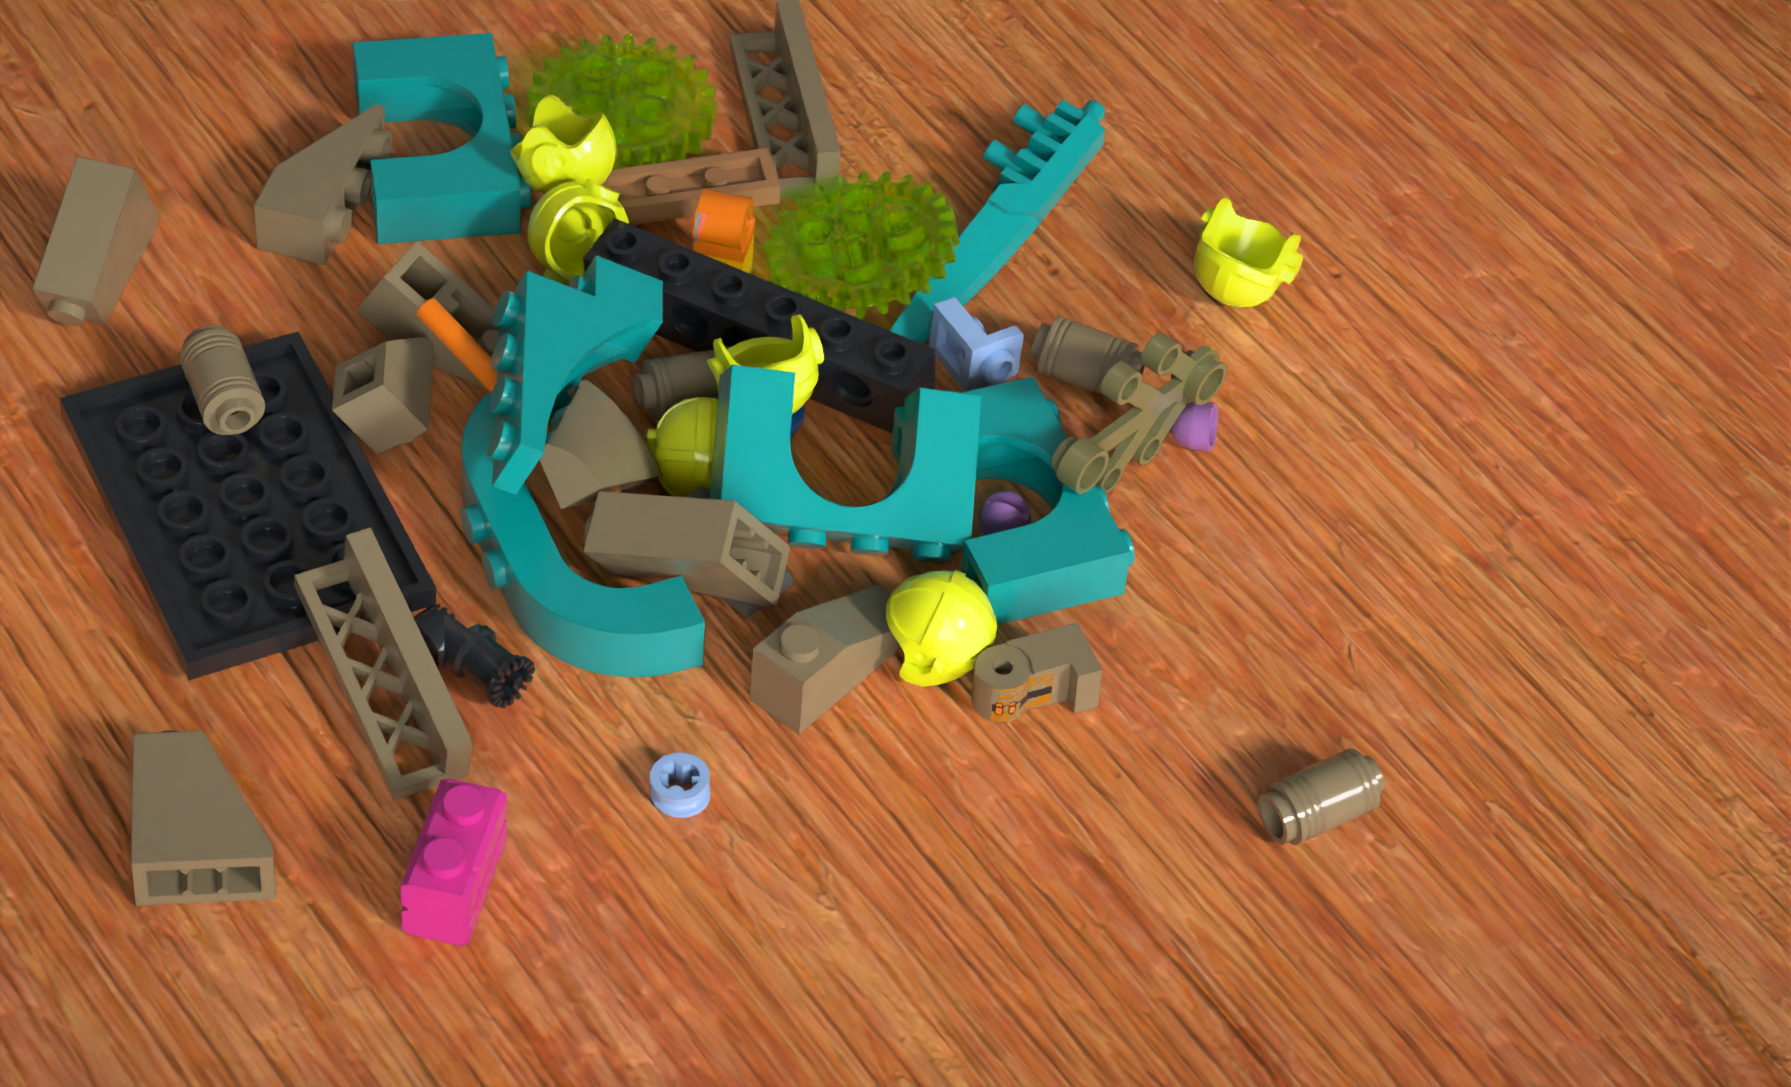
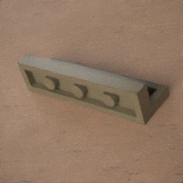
M799 0L776 1L774 31L730 34L729 49L755 149L768 147L777 178V171L787 162L808 172L809 176L778 178L780 200L837 195L841 151ZM776 51L777 58L766 67L748 58L746 54ZM768 85L787 96L778 104H775L757 94ZM778 123L797 134L786 143L767 132Z
M371 527L346 535L344 560L295 575L294 587L393 801L436 787L439 785L440 780H446L447 778L457 780L468 776L473 742ZM349 581L356 600L349 614L323 605L316 591ZM362 611L367 621L359 618ZM333 626L341 628L338 635H336ZM351 633L378 643L381 653L374 667L346 657L343 647ZM386 665H388L392 675L384 672ZM357 679L365 681V684L362 689ZM376 686L403 697L406 707L399 721L371 711L368 700ZM412 718L415 722L417 729L408 726ZM382 733L391 736L388 743H386ZM403 740L428 750L434 765L402 776L393 755L400 741Z

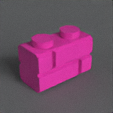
M449 778L440 780L401 883L403 931L412 936L458 946L469 945L496 871V862L500 860L507 841V820L505 819L507 815L506 793L500 791V789Z

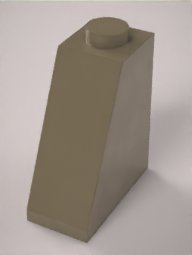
M76 157L33 286L34 293L47 312V315L53 320L70 326H82L84 321L105 325L153 236L160 217L134 168Z
M598 491L593 514L590 515L585 526L586 543L583 552L614 575L652 583L682 576L690 591L766 607H777L791 547L736 501Z
M168 730L159 733L133 734L131 867L136 906L276 900L273 845L203 731L179 732Z

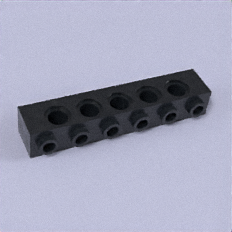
M616 218L611 221L583 257L584 273L597 255L663 281V322L655 334L696 352L714 350L713 342L721 338L725 347H733L742 341L761 337H780L792 340L791 318L794 315L801 314L807 327H813L816 330L824 353L823 363L818 364V381L809 399L887 432L893 433L895 408L904 406L906 397L919 388L935 390V349Z

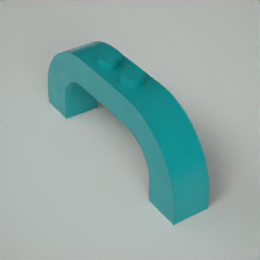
M580 378L579 380H577L575 383H573L572 385H574V384H576V383L582 381L581 378ZM568 388L562 391L555 399L550 414L551 420L556 411L570 404L572 398L567 393ZM488 392L472 411L463 432L462 500L464 507L461 508V520L469 543H479L483 551L482 565L490 588L492 590L501 589L519 626L538 646L549 654L575 667L594 673L620 677H650L679 672L703 665L705 621L682 576L633 588H612L587 581L573 572L563 561L525 482L516 495L492 487L493 458L487 456V446L495 427V414L489 411V402L492 394Z

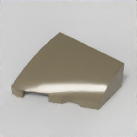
M582 380L568 388L567 393L572 400L569 405L556 411L550 421L551 432L546 434L545 450L540 458V463L561 509L594 502L597 499L598 491L615 492L643 486L662 476L652 453L628 417L605 393L588 380Z

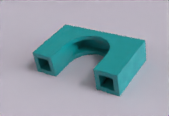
M492 33L353 42L354 88L358 115L377 104L385 106V123L418 120L439 121L454 125L473 137L465 145L442 154L370 160L372 209L378 244L521 233V209L531 208L530 187L523 181L521 173L517 172V166L510 153V150L520 143L522 138L520 133H510V129H516L515 101L513 94H503V91L509 90L506 56H496Z
M732 365L720 375L709 499L736 501L773 533L788 536L787 544L793 547L822 549L826 547V540L850 543V552L869 556L888 555L889 547L912 550V559L931 563L950 562V554L955 555L964 550V541L971 539L982 395L919 388L906 397L900 465L893 486L878 503L862 507H847L832 503L817 495L803 481L793 462L790 448L795 372Z
M1033 376L962 392L982 395L976 480L1002 479L1018 483L1037 493L1052 510L1047 516L1032 524L964 541L961 572L965 573L967 578L973 580L986 594L993 608L997 625L1124 594L1128 567L1133 565L1135 558L1132 540L1125 529H1119L1109 511L1106 493L1101 485L1097 484L1088 492L1078 494L1057 479V471L1051 467L1052 457L1059 445L1068 437L1061 427L1060 415L1055 402L1051 398H1045ZM904 406L895 408L891 453L898 466L900 465Z

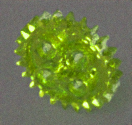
M603 34L601 45L594 46L590 41L582 38L580 39V51L575 52L568 47L562 46L560 47V60L546 57L544 59V71H534L533 86L528 87L529 127L533 125L538 103L545 96L554 95L566 106L572 107L571 111L578 115L588 116L597 111H602L605 114L616 139L617 151L612 170L662 163L666 160L686 159V152L699 154L701 152L702 140L711 139L712 125L715 124L716 119L715 85L707 83L708 71L706 69L694 70L695 57L690 55L676 59L677 46L670 45L662 51L656 50L655 38L653 37L646 40L642 46L634 44L632 34H626L622 44H614L608 34Z
M885 171L877 181H870L867 172H861L857 183L849 184L845 178L840 176L837 177L836 188L828 190L819 184L814 186L815 198L811 200L797 196L794 198L797 211L781 210L779 212L782 225L770 226L768 230L771 241L764 243L767 255L766 263L772 283H776L781 287L842 312H845L846 309H854L855 315L859 319L864 317L867 307L876 306L881 314H887L888 302L895 299L903 305H910L909 292L912 290L926 294L931 292L928 278L945 279L947 275L944 264L956 262L954 248L960 246L952 205L947 206L945 194L943 192L933 194L931 183L928 181L915 187L913 176L910 174L894 183L890 171Z

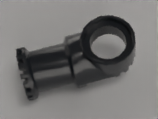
M434 603L413 617L438 670L445 667L459 678L468 677L486 691V700L491 705L506 708L507 704L509 706L514 704V697L517 700L522 697L518 692L520 688L524 691L527 689L523 682L528 683L533 680L534 677L531 675L535 673L534 662L526 656L513 655L496 641L495 631L487 625L481 626L476 624L466 628L455 619L452 613L449 614L447 612V608L442 607L438 610L441 607L440 604L434 605Z

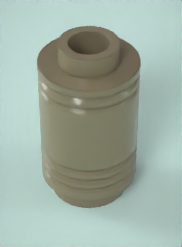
M1060 315L1055 318L1052 325L1044 322L1041 324L1030 353L1031 357L1039 359L1037 372L1045 373L1047 376H1052L1055 379L1087 391L1096 392L1098 395H1103L1106 398L1108 397L1100 391L1101 383L1108 370L1115 363L1123 361L1142 375L1145 366L1141 363L1142 352L1138 351V344L1122 340L1120 337L1116 338L1112 334L1076 321H1071L1068 318L1065 319Z
M218 325L203 326L191 332L183 342L180 352V363L204 424L210 431L220 435H233L247 431L263 416L265 401L239 338L233 332Z
M714 350L644 360L641 373L635 374L633 379L634 395L641 411L648 410L650 417L654 421H658L672 405L684 399L694 397L718 399L717 383L713 372L707 364L708 359L715 357Z
M1348 748L1292 775L1270 783L1266 788L1265 794L1260 795L1258 798V810L1261 820L1269 835L1277 843L1285 844L1290 842L1292 845H1299L1377 809L1381 802L1380 792L1384 790L1383 775L1377 763L1370 756H1363L1359 751Z

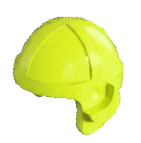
M554 95L545 96L536 107L532 128L526 133L523 141L510 150L511 157L523 176V181L533 190H538L542 193H547L550 189L567 182H578L585 185L587 178L593 179L596 183L602 185L612 171L617 151L614 132L602 111H597L588 116L578 115L571 111L572 107L566 106L558 97Z
M587 178L585 185L578 182L562 183L550 189L535 204L528 224V243L536 259L542 266L547 267L543 274L546 278L568 286L575 275H584L583 257L611 221L616 218L629 224L625 210L617 200L620 193L596 183L593 179Z
M1227 197L1221 199L1215 209L1212 207L1208 208L1201 219L1205 223L1199 235L1200 239L1196 247L1194 266L1196 277L1202 287L1214 299L1225 305L1239 308L1257 306L1269 300L1282 282L1290 284L1293 281L1303 261V255L1297 252L1301 236L1293 234L1288 239H1285L1270 223L1238 216L1232 207L1230 199Z
M797 314L791 318L792 340L780 337L752 338L742 341L727 350L721 338L715 339L713 342L715 357L708 359L707 364L714 374L718 391L720 375L732 365L795 372L792 414H794L812 395L819 376L818 364L824 361L822 344L816 330L813 327L808 328L801 314Z
M694 397L684 399L672 405L663 414L657 424V429L648 428L647 447L662 473V476L658 477L662 487L671 496L687 497L702 486L710 491L718 403L716 398Z
M942 570L912 576L904 580L890 595L886 603V620L890 631L905 655L904 663L899 672L900 677L904 681L925 687L956 680L973 670L977 656L983 650L993 646L997 631V622L993 608L986 594L973 580L967 578L965 573L957 570Z

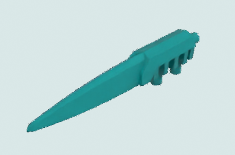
M1062 99L1054 113L1051 112L1047 118L1027 104L1021 106L1012 123L1032 135L1025 149L1021 148L1018 153H1015L996 139L989 145L983 155V159L1002 171L994 186L992 195L927 277L890 329L891 332L922 344L930 337L934 304L955 297L964 306L1006 264L1104 145L1105 129L1099 123L1105 117L1106 112L1099 102L1090 100L1080 110Z

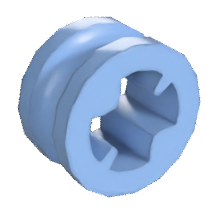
M686 752L671 753L655 762L650 771L651 799L655 807L666 815L685 818L696 815L704 810L710 801V773L706 763L698 756ZM676 779L682 785L692 783V788L686 791L678 785L669 788L668 782Z

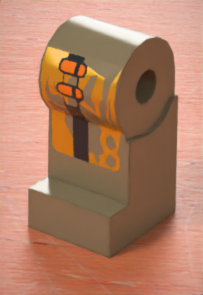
M1078 622L1006 641V643L985 649L977 656L974 664L972 686L973 708L981 717L996 723L1012 722L1019 719L1026 710L1066 700L1073 713L1098 708L1102 668Z

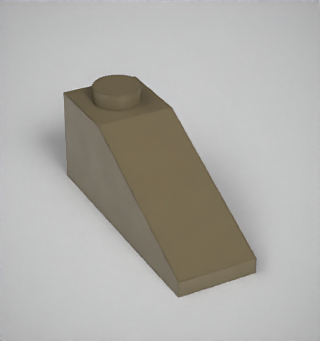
M416 241L355 311L388 340L427 337L433 343V366L487 390L416 316V313L427 300L435 298L492 357L499 340V327L493 325L495 308L420 242Z
M876 585L795 613L753 648L750 700L797 734L802 733L901 648L890 631L886 620V603L891 594Z

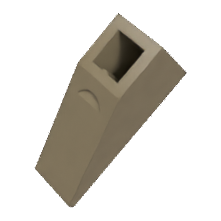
M374 105L275 166L254 204L257 249L322 265L326 264L337 243L343 244L346 241L351 228L352 213L357 204L364 205L371 191L370 160L387 159L390 156L392 134L385 131V106Z

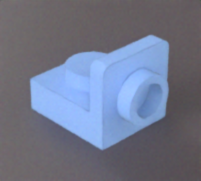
M955 297L934 304L929 347L935 349V357L964 392L1003 383L1018 373L1024 334L1017 326H1011L987 335L982 323L976 317H971Z

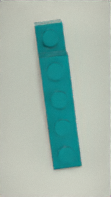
M596 255L584 275H575L568 286L526 271L514 292L506 290L502 294L493 317V325L499 327V340L491 359L492 369L497 370V383L489 402V411L495 414V427L487 446V456L493 458L492 487L515 495L544 454L548 420L555 399L562 391L584 375L622 359L633 363L636 362L663 322V281Z

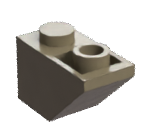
M427 337L385 341L335 366L332 410L377 455L401 443L411 442L420 434L429 430L433 343Z

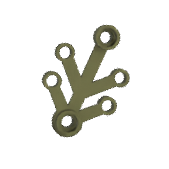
M1163 332L1157 333L1145 346L1141 355V363L1159 376H1164L1168 372L1171 373V380L1159 389L1142 381V374L1125 362L1119 361L1115 363L1104 376L1100 391L1119 405L1129 402L1135 407L1090 440L1088 438L1078 440L1073 436L1065 439L1055 451L1051 461V467L1057 471V479L1078 494L1088 492L1097 484L1101 485L1105 493L1108 494L1120 481L1124 469L1131 459L1141 466L1150 463L1159 452L1164 438L1187 403L1192 401L1198 406L1205 405L1221 388L1227 375V365L1219 360V353L1215 349L1205 345L1196 351L1188 350L1183 353L1180 343ZM1118 445L1112 456H1110L1107 452Z

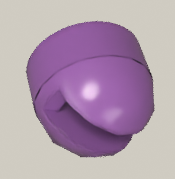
M1193 402L1187 403L1171 428L1173 437L1181 446L1198 451L1211 452L1213 450L1218 428L1217 403L1208 402L1202 406H1198Z
M1000 491L992 494L981 510L980 530L983 536L1029 525L1031 513L1027 502L1014 491Z

